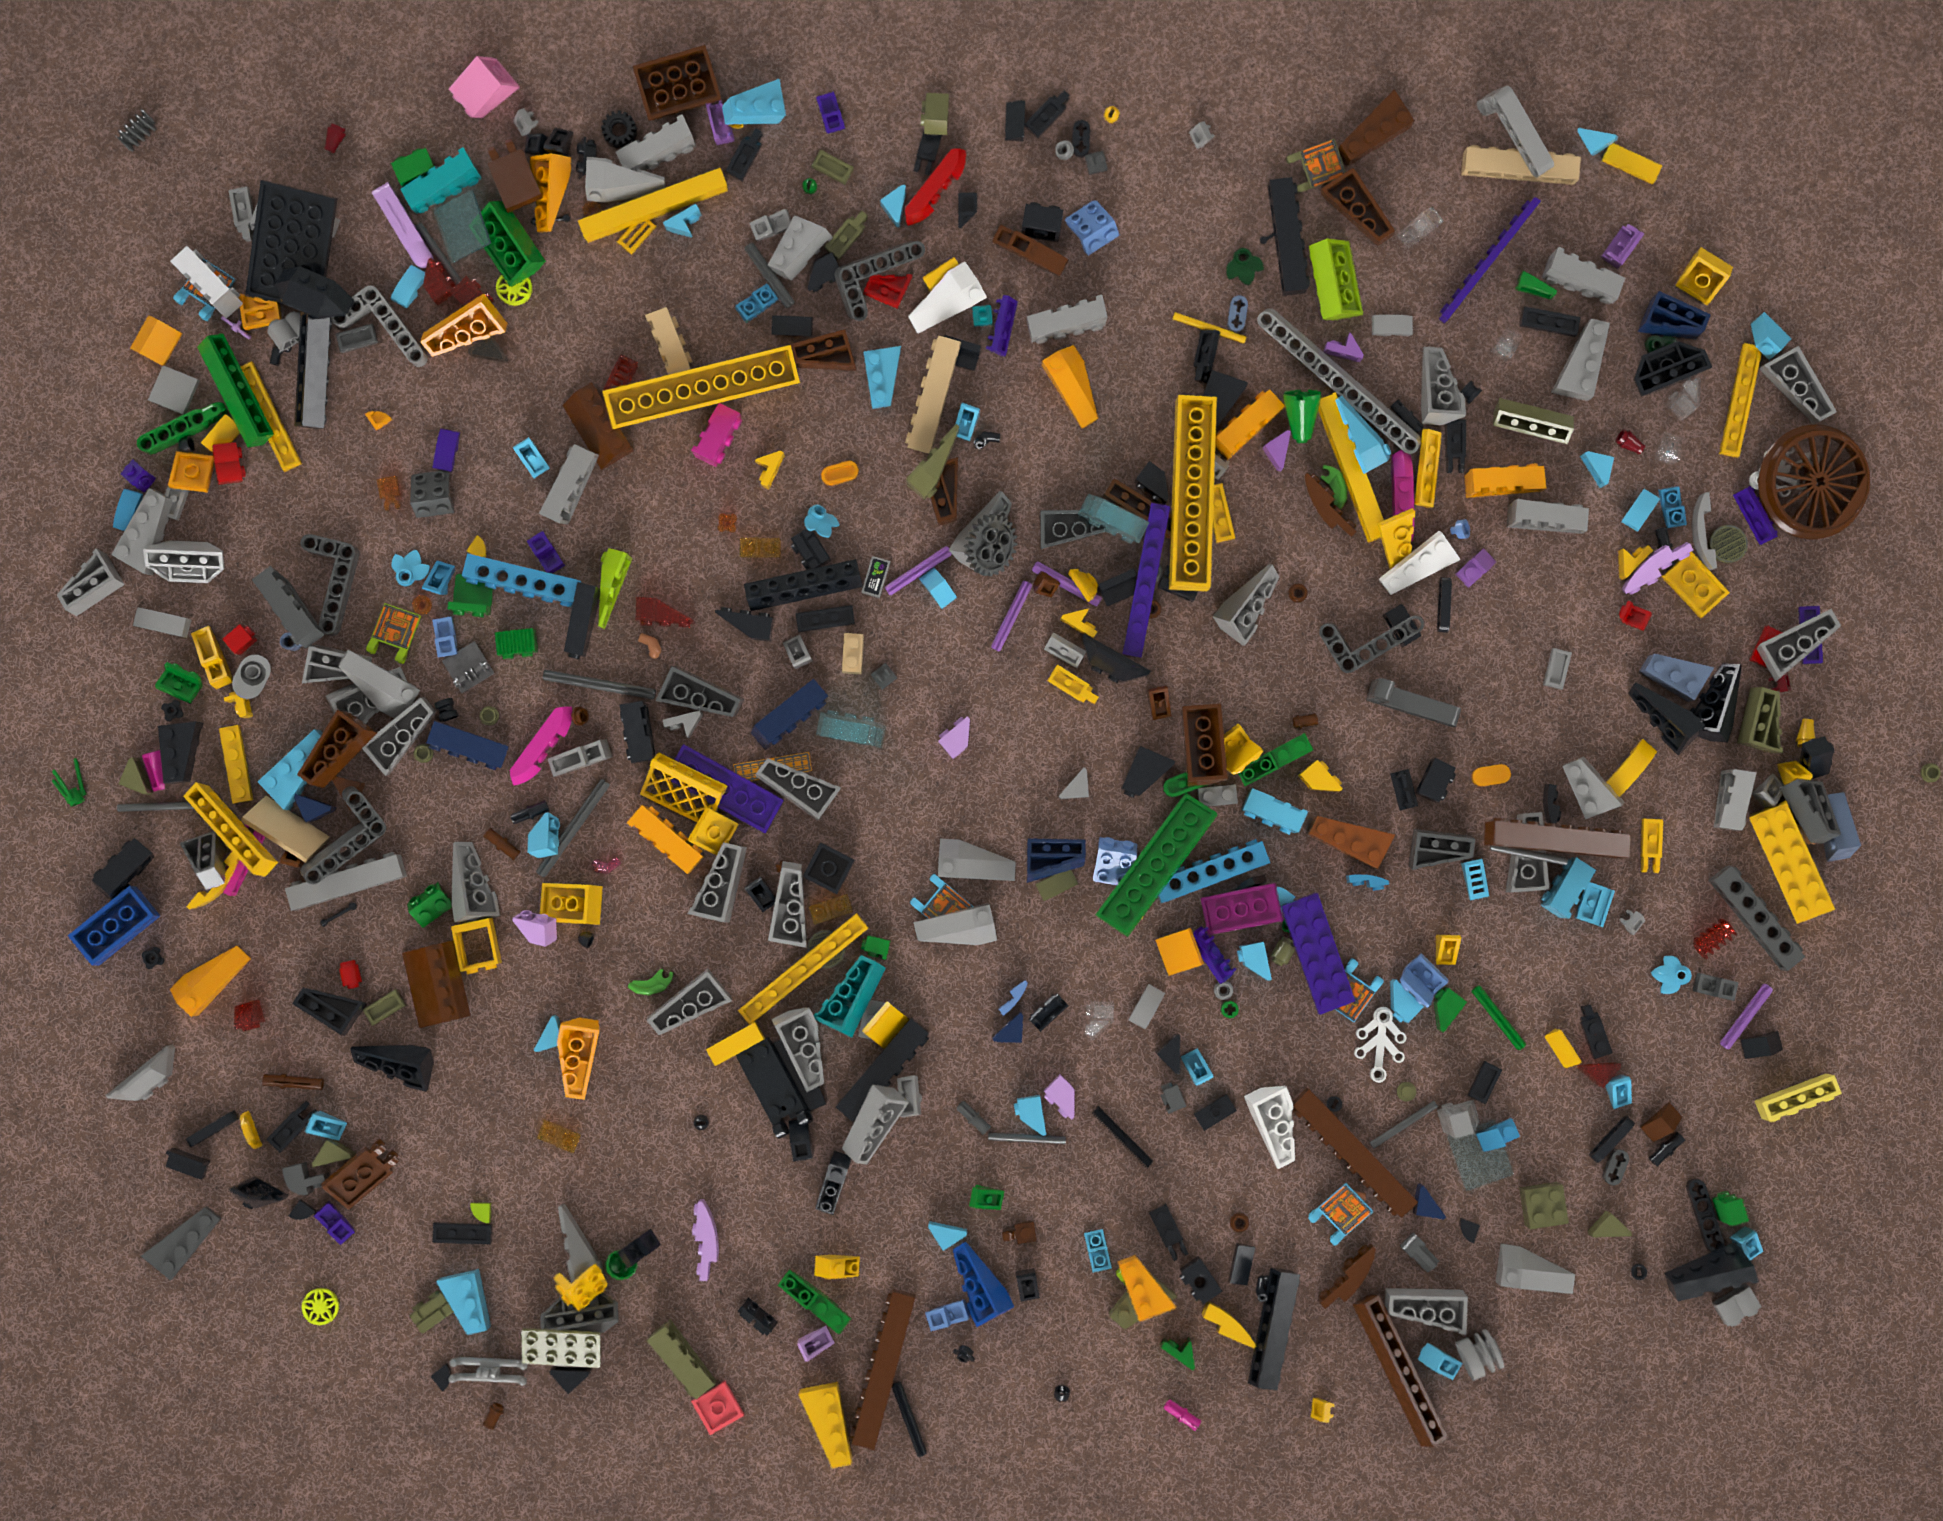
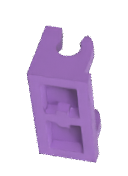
M722 100L718 101V104L715 105L712 103L706 104L716 145L735 141L732 127L729 124H725Z
M1629 224L1626 227L1623 226L1601 258L1618 269L1623 265L1644 233Z

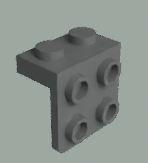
M441 470L411 476L410 504L416 518L454 513V505L449 495V471Z

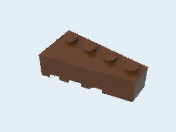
M1395 89L1340 145L1338 149L1339 154L1347 167L1412 127L1415 120Z
M337 709L297 775L309 785L324 788L377 732L353 714Z

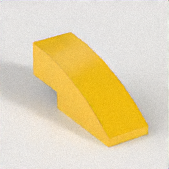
M208 625L191 633L200 663L205 668L210 685L217 690L232 683L233 677L211 627Z
M754 1022L707 1048L706 1051L713 1064L717 1066L764 1040L765 1037L757 1022Z
M1210 1301L1206 1303L1201 1315L1204 1319L1218 1324L1216 1330L1219 1334L1255 1348L1256 1345L1248 1332L1230 1313Z

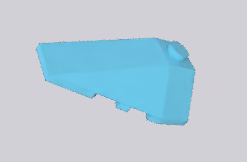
M1343 396L1338 397L1335 400L1344 424L1349 426L1348 437L1355 442L1356 449L1354 453L1363 474L1390 459V447L1388 444H1384L1383 439Z

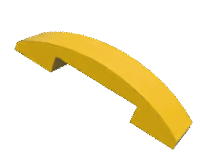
M1642 739L1606 783L1620 797L1644 771L1657 751Z
M233 852L224 861L229 866L225 872V884L211 888L208 893L205 891L198 892L187 905L188 909L202 907L224 892L240 860Z

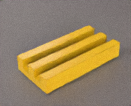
M649 219L644 220L645 223L626 244L623 241L639 223L631 225L618 239L617 243L631 255L656 228ZM649 225L650 227L647 229V231L637 240V242L631 248H629L632 242Z

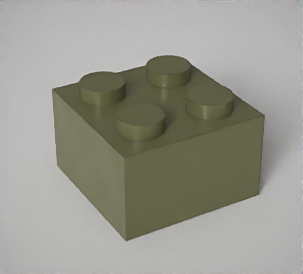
M1552 1182L1519 1187L1526 1227L1536 1229L1569 1224L1562 1184Z

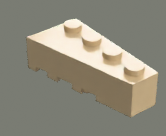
M667 307L646 314V319L652 328L651 332L658 344V350L663 362H665L668 375L691 369L689 363L692 362L689 351H684L683 345H686L683 335H678L676 328L679 327L676 317L671 316Z

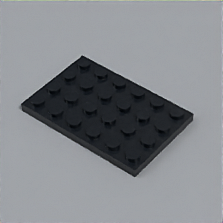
M260 180L246 295L282 303L274 284L283 270L301 266L324 277L327 276L338 198L267 180Z

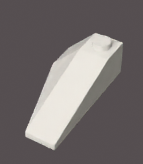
M964 261L950 269L908 317L916 332L920 333L987 298L979 281Z
M1264 1087L1245 1095L1244 1098L1277 1169L1295 1161L1292 1127H1294V1121L1292 1120L1293 1102L1287 1087Z

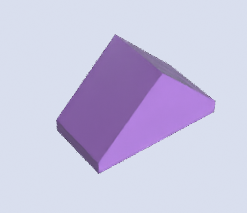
M1288 430L1265 444L1262 448L1277 471H1282L1284 468L1291 433Z

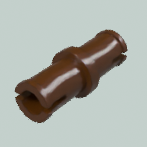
M491 827L483 836L494 844L498 851L501 850L513 861L521 853L520 850L508 842V838H503Z

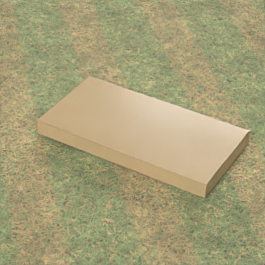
M268 796L261 799L241 820V822L305 863L330 838V836L305 822V820L291 811L283 810L277 802Z

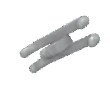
M457 1357L450 1360L449 1363L451 1367L458 1365L480 1366L476 1373H455L450 1375L449 1381L451 1383L456 1381L519 1383L521 1386L527 1383V1379L524 1376L500 1374V1367H519L521 1370H525L528 1364H523L522 1360Z

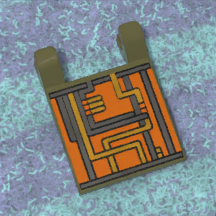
M1335 138L1286 157L1288 164L1301 160L1308 181L1297 185V193L1335 180L1346 173Z

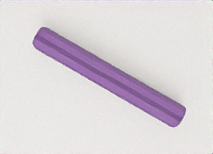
M945 546L886 585L885 589L888 594H894L950 557L952 553L949 551V548Z
M1038 561L1032 568L1033 572L1039 574L1040 571L1047 573L1060 582L1059 586L1087 601L1074 581ZM1096 594L1094 599L1088 603L1098 606L1102 597Z
M1022 582L991 645L994 650L1001 651L1032 587L1030 582Z
M1767 984L1761 986L1720 1041L1721 1046L1728 1050L1732 1047L1772 993L1773 989Z

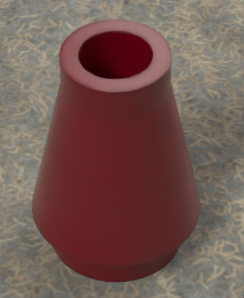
M331 123L330 127L327 128L324 149L335 154L338 146L346 136L344 134L346 129Z
M1624 429L1616 437L1615 442L1618 444V447L1635 452L1638 455L1645 449V444L1630 430L1626 431Z

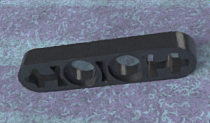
M1696 1178L1690 1179L1686 1185L1687 1193L1704 1245L1709 1251L1713 1252L1724 1247L1719 1224L1705 1183ZM1694 1183L1700 1185L1698 1192L1699 1195H1704V1197H1698L1697 1192L1692 1190L1695 1187ZM1700 1201H1705L1707 1204V1208L1704 1211H1699L1697 1208ZM1708 1219L1712 1220L1713 1227L1710 1230H1705L1703 1227L1704 1222ZM1706 1234H1712L1714 1240L1719 1242L1716 1244V1248L1710 1246L1713 1240L1711 1236H1706Z

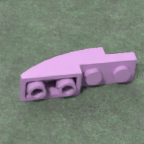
M1686 542L1673 550H1670L1669 546L1664 545L1654 551L1630 574L1622 591L1625 594L1629 593L1631 595L1641 590L1640 587L1646 583L1651 585L1657 582L1658 577L1662 576L1658 568L1661 567L1663 570L1671 566L1672 561L1676 559L1682 560L1690 556L1689 552L1693 551L1691 544Z
M700 1199L698 1204L694 1206V1216H697V1221L693 1223L692 1235H695V1241H703L702 1244H699L698 1255H702L701 1263L697 1265V1275H700L699 1281H708L711 1262H717L719 1259V1242L712 1213L705 1200Z

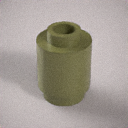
M1284 936L1281 940H1278L1270 955L1273 958V963L1281 967L1283 964H1288L1295 952L1293 941Z

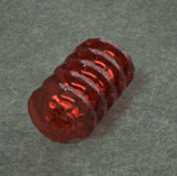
M1721 918L1718 920V924L1713 923L1712 928H1707L1705 930L1706 933L1701 932L1699 937H1694L1693 945L1696 951L1707 960V952L1714 955L1712 948L1718 951L1721 950L1719 943L1726 946L1725 939L1733 941L1731 934L1737 936V933L1729 922Z

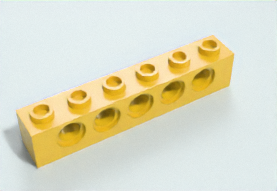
M196 782L183 796L252 874L266 877L278 863L210 786Z

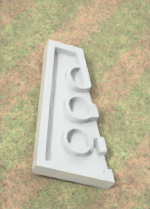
M1438 531L1380 577L1379 581L1387 592L1392 595L1461 559L1443 533Z

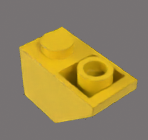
M1315 760L1298 775L1310 790L1339 792L1343 789L1340 786L1342 784L1335 775L1331 776L1328 772L1329 767L1322 760L1320 762Z
M844 1255L816 1256L814 1276L826 1279L858 1277L860 1257Z

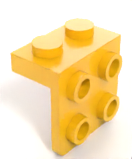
M1236 724L1224 734L1227 770L1233 775L1242 772L1249 763L1257 760L1263 753L1262 748L1250 740L1239 724Z
M597 1264L589 1267L572 1283L560 1273L554 1277L557 1284L555 1288L562 1295L561 1299L567 1306L571 1304L578 1312L586 1307L598 1294L602 1293L608 1285Z

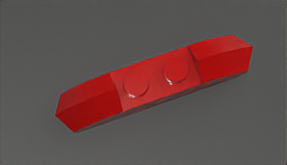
M959 148L951 149L905 207L907 226L919 223L930 216L934 211L931 204L935 205L941 197L939 194L942 190H947L950 187L951 179L958 181L965 167L966 150Z

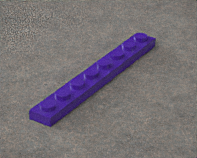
M1534 197L1531 202L1527 200L1521 207L1523 211L1521 215L1514 216L1509 223L1511 225L1508 231L1504 229L1497 238L1500 240L1496 246L1492 244L1486 252L1488 257L1485 261L1481 258L1474 267L1477 270L1474 275L1469 274L1463 281L1465 284L1463 289L1460 290L1458 288L1451 297L1454 299L1450 305L1446 303L1441 309L1440 321L1445 324L1541 202L1538 198Z
M1151 503L1123 649L1124 655L1142 657L1171 506Z

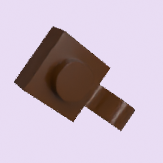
M1034 1221L1014 1224L1015 1230L1002 1232L1004 1242L1017 1239V1244L1037 1241Z

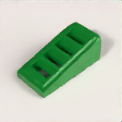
M1526 271L1520 273L1516 290L1549 300L1557 294V290Z

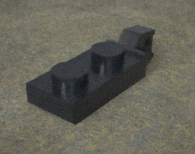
M1064 90L1058 97L1055 95L1050 97L1025 123V127L1039 139L1067 108L1065 103L1070 99V95Z
M755 128L751 137L746 136L742 139L725 172L742 182L761 149L762 143L759 141L763 134L760 130Z
M1202 330L1200 333L1193 364L1196 372L1194 380L1199 383L1207 384L1210 376L1209 373L1212 371L1220 337V331Z
M1589 1004L1581 1006L1584 1016L1580 1017V1024L1592 1058L1597 1059L1612 1054L1613 1052L1598 1012L1594 1013Z

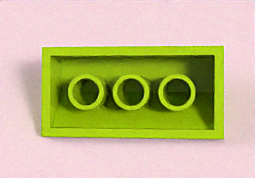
M1325 239L1310 245V259L1313 265V276L1316 281L1317 296L1319 297L1320 312L1323 320L1334 321L1363 315L1349 241Z

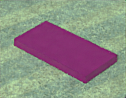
M1276 883L1201 898L1205 924L1209 928L1207 930L1208 936L1283 921Z

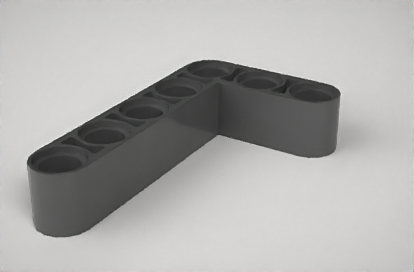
M908 241L838 267L835 270L834 276L848 317L852 320L862 321L868 315L859 280L921 258L925 253L924 244L920 241ZM914 244L918 249L916 254L911 252V247ZM896 251H899L900 253V259L898 261L894 259V253ZM879 257L883 259V265L880 268L876 263ZM862 263L866 266V271L863 274L859 271V266ZM844 270H847L849 275L846 280H843L841 276ZM852 288L855 294L854 297L850 299L848 297V291ZM856 307H859L861 310V313L858 317L854 315V309Z
M307 534L300 541L301 547L312 554L335 559L319 620V627L323 633L328 636H335L341 630L360 553L355 546L349 543ZM314 539V547L309 548L308 543ZM333 544V551L327 553L328 545ZM351 548L352 555L350 557H346V550ZM347 567V574L341 576V569ZM342 585L343 591L340 594H336V588ZM337 604L338 610L332 613V605ZM332 622L333 629L328 632L326 626Z
M1413 615L1353 652L1334 623L1323 624L1319 634L1339 668L1345 673H1351L1419 633L1424 628L1425 621L1421 616ZM1412 619H1418L1421 622L1419 629L1411 627L1410 622ZM1326 626H1330L1334 630V634L1331 637L1324 634ZM1396 629H1401L1404 632L1402 639L1394 637ZM1379 639L1386 640V649L1378 648L1377 641ZM1335 643H1341L1344 646L1342 653H1337L1334 650ZM1362 649L1370 651L1369 659L1361 657L1360 652ZM1346 659L1353 661L1354 667L1352 669L1345 668L1344 661Z
M1378 678L1371 682L1366 698L1367 701L1446 726H1457L1461 708L1395 688V682L1387 679Z
M346 787L342 792V798L359 819L360 823L301 867V875L309 884L313 885L322 881L386 831L384 821L356 787ZM352 794H357L354 800H349ZM364 808H368L365 814L360 815ZM379 822L377 828L371 829L374 823ZM360 834H363L362 839L356 841V837ZM347 846L346 851L340 853V849ZM331 858V862L324 865V861ZM315 870L314 875L307 876L310 871Z

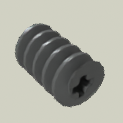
M143 109L140 110L143 116L135 114L137 121L135 122L130 119L131 127L124 124L123 126L126 131L124 132L119 129L120 137L116 136L132 152L134 151L132 144L139 147L138 139L143 142L146 140L143 134L151 136L149 129L157 130L155 127L157 123Z

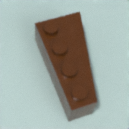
M1354 168L1321 189L1320 195L1375 245L1379 246L1394 236V228Z

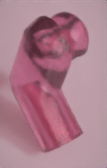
M614 857L608 863L595 859L592 862V867L597 873L609 874L622 863L617 857Z

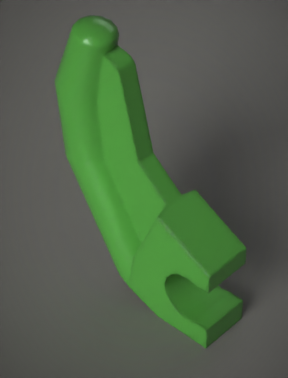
M1323 465L1322 469L1327 470L1329 476H1321V480L1335 493L1333 497L1336 499L1334 505L1341 510L1347 501L1348 488L1342 472L1336 468Z
M660 969L648 981L634 980L628 984V988L636 994L652 995L665 991L672 982L674 972L670 971L669 977L665 978L663 977L664 969Z

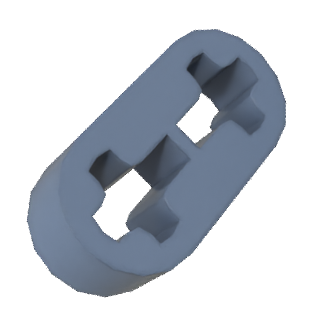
M1235 296L1229 307L1227 327L1235 333L1240 332L1244 328L1248 301L1244 296ZM1240 300L1244 306H1241L1240 311L1236 312L1237 306L1234 303ZM1239 316L1238 323H1241V325L1235 328L1231 322H1234L1235 317Z

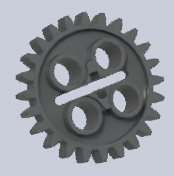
M998 514L983 515V519L978 518V524H972L974 530H968L970 537L965 538L969 541L968 544L964 545L965 548H968L964 555L969 556L966 562L971 563L969 567L974 569V572L983 576L992 577L993 574L998 575L999 571L1004 572V566L1009 567L1008 560H1013L1011 554L1016 553L1013 549V546L1018 544L1014 542L1017 535H1013L1016 529L1011 527L1013 523L1008 522V518Z

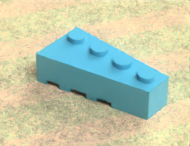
M314 729L258 781L283 810H291L295 802V794L301 795L307 784L297 774L323 733L321 730Z

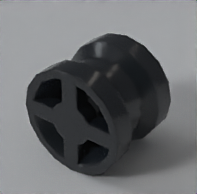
M1471 380L1460 393H1463L1466 402L1470 404L1480 394L1482 389L1474 386V382Z

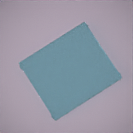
M470 190L433 210L451 263H455L491 244L474 190Z
M1495 1120L1478 1125L1475 1133L1496 1125ZM1475 1133L1456 1139L1448 1135L1447 1139L1466 1191L1514 1175L1504 1147L1484 1152Z

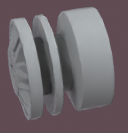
M1487 1329L1481 1331L1483 1340L1478 1333L1474 1334L1475 1344L1468 1337L1455 1342L1462 1363L1473 1381L1486 1375L1484 1366H1487L1492 1373L1495 1372L1493 1362L1499 1370L1504 1368L1499 1346Z

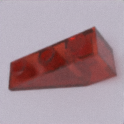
M636 597L635 620L640 622L642 626H652V623H660L659 626L671 627L672 623L679 624V627L689 628L690 624H695L693 619L657 598Z

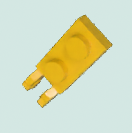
M1642 819L1641 872H1647L1648 857L1654 858L1652 865L1653 873H1659L1660 858H1662L1663 819Z

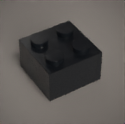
M1036 202L1026 204L1021 233L1034 239L1058 242L1063 210L1054 205L1044 207Z
M820 842L802 877L838 894L856 860Z

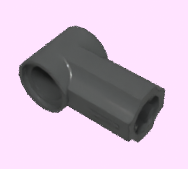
M1413 1232L1399 1246L1428 1273L1437 1266L1439 1260Z

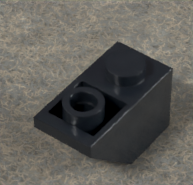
M828 252L813 261L806 284L808 291L816 292L823 288L822 284L828 281L830 283L836 281L834 273L839 265L832 252Z
M1149 461L1136 478V487L1144 493L1147 491L1153 495L1151 498L1158 504H1166L1169 496L1165 472Z
M797 1119L788 1121L793 1162L812 1159L814 1153L809 1124L802 1126Z

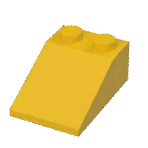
M542 883L540 914L556 918L557 923L600 925L603 886Z

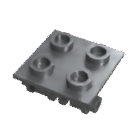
M475 641L457 651L458 654L451 655L442 661L454 680V685L456 688H459L461 693L495 674Z

